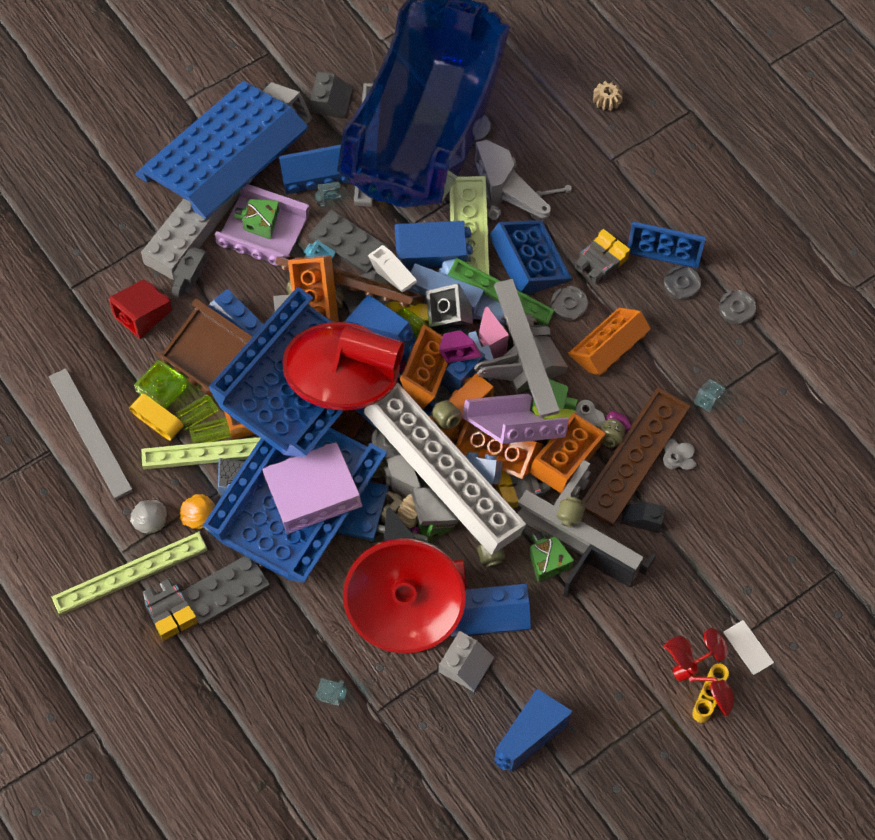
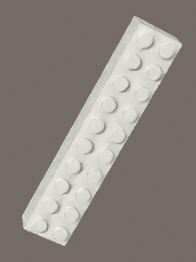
M396 383L393 390L384 399L365 408L364 414L491 555L521 535L526 523L399 383Z

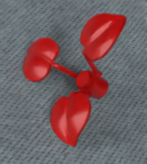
M714 628L707 629L704 633V641L710 652L693 661L694 658L691 656L693 653L692 646L685 637L676 636L666 642L663 647L670 652L678 664L673 669L675 678L679 682L687 679L690 682L712 681L710 683L712 695L724 716L727 717L734 704V694L729 684L723 679L718 681L715 677H695L696 673H698L696 664L711 655H714L717 661L726 659L728 647L723 636Z

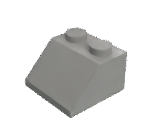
M402 455L386 459L384 480L386 485L390 486L393 493L406 498L407 495L411 494L413 488H420L414 468Z
M459 631L439 664V673L474 692L494 657L477 640Z

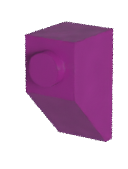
M461 330L443 334L439 351L447 363L482 356L475 342Z

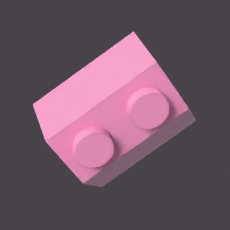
M486 307L484 308L480 325L479 342L481 347L489 345L493 359H496L507 353L509 334L491 310Z

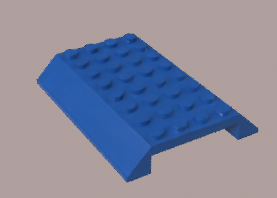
M243 80L135 174L147 183L153 179L188 200L194 212L207 220L309 128L291 106Z
M299 287L290 294L209 385V389L223 411L278 451L288 456L306 457L344 410L328 409L306 401L293 391L285 379L283 356L291 340L310 327L332 323V321L310 306L313 297Z
M329 428L311 451L337 442L358 493L361 495L387 455V451L372 443L366 447L346 435ZM260 438L202 526L224 545L290 581L305 583L350 511L287 534L262 469L296 456L284 455Z

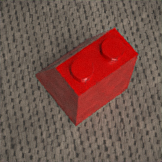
M144 279L109 298L114 318L139 339L172 311L170 298L166 294L158 292L157 287L153 283H148Z

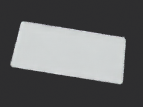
M744 620L723 632L753 675L773 664V660Z

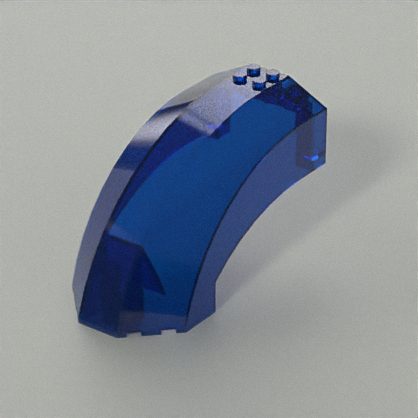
M407 0L398 11L395 34L378 75L363 103L343 129L337 171L368 197L379 202H387L393 206L403 208L441 203L455 182L478 132L500 67L510 26L507 23H502L501 17L495 12H490L489 6L486 3L479 1Z

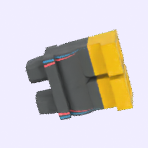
M603 229L598 237L580 252L575 269L579 272L588 269L590 271L588 278L593 283L599 280L604 282L607 276L611 275L628 260L630 249L619 240L615 242L616 238Z
M502 471L500 484H494L496 491L511 508L519 507L518 501L526 490L540 498L550 493V486L544 482L538 483L537 477L530 473L524 479Z
M170 579L160 583L163 592L157 595L153 588L143 591L146 609L163 641L179 633L175 621L181 632L198 623L195 614L190 609L177 584L174 585Z

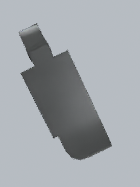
M194 247L190 248L185 256H182L173 273L175 278L172 288L173 296L181 298L184 292L191 293L207 264L209 256L207 251Z

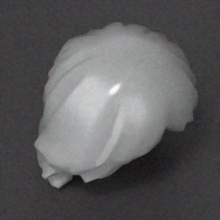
M157 500L140 501L130 514V522L135 529L148 534L162 530L167 520L166 507Z

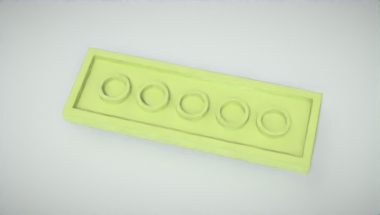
M486 176L449 177L450 221H464L471 228L472 237L469 238V244H472L473 255H470L471 261L466 263L489 275Z

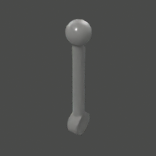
M566 185L565 188L544 192L537 191L536 193L540 197L564 191L570 193L572 187Z

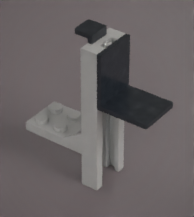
M585 460L582 461L554 505L528 490L524 492L518 501V506L522 508L517 514L526 524L538 531H542L543 534L550 538L557 537L561 544L582 555L566 581L563 596L566 598L588 564L630 587L639 572L644 575L647 574L656 557V554L652 553L645 563L643 556L583 522L578 525L574 524L573 528L561 525L562 521L557 518V511L561 500L567 497L578 499L580 490H584L589 483L588 478L591 474L589 471L590 463Z

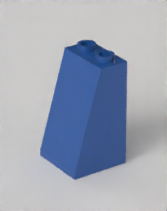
M464 221L395 224L397 258L408 271H412L415 264L426 268L442 266V263L446 260L456 258L464 262L471 261L470 255H473L472 244H469V238L472 237L471 228Z
M367 295L346 319V322L361 325L376 334L404 342V352L401 360L407 362L416 341L409 322L373 297Z
M536 689L496 748L494 759L496 765L505 771L507 769L511 772L568 726L572 711L539 689Z

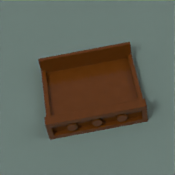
M195 299L192 303L195 307L194 311L161 354L156 351V354L161 357L159 359L161 363L167 367L172 365L175 367L173 369L175 373L181 377L185 374L189 377L187 379L188 382L195 387L199 384L203 387L201 391L211 396L212 393L209 385L249 342L252 336L198 299Z

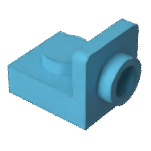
M317 240L313 244H309L304 253L306 254L305 257L331 255L333 258L335 251Z

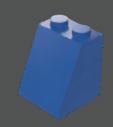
M481 352V357L448 363L440 385H444L449 390V394L452 395L455 390H459L468 377L472 378L477 373L474 367L478 363L485 361V354Z

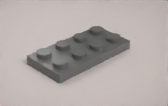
M330 210L309 233V239L314 242L318 240L335 251V256L363 274L371 272L374 268L368 257L369 254L382 245L389 249L387 245L333 210Z
M243 556L181 591L201 627L270 588V584L256 562Z

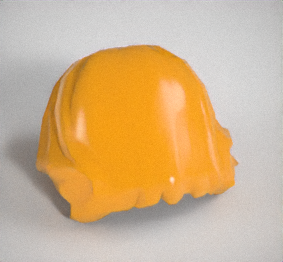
M195 494L182 503L179 519L183 525L191 529L203 528L202 525L214 509L215 504L208 496Z

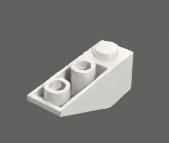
M382 245L368 255L375 271L401 292L410 289L412 285L417 283L415 277L385 246Z

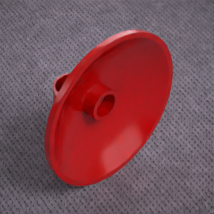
M332 322L316 325L299 333L288 344L283 356V373L293 391L312 404L334 410L365 408L384 399L395 387L399 377L404 342L376 334L361 325L352 323Z
M393 539L374 545L356 559L345 579L343 603L351 625L367 642L390 652L415 653L438 645L455 630L464 612L465 590H467L464 559L451 560L447 554L437 547L415 539Z

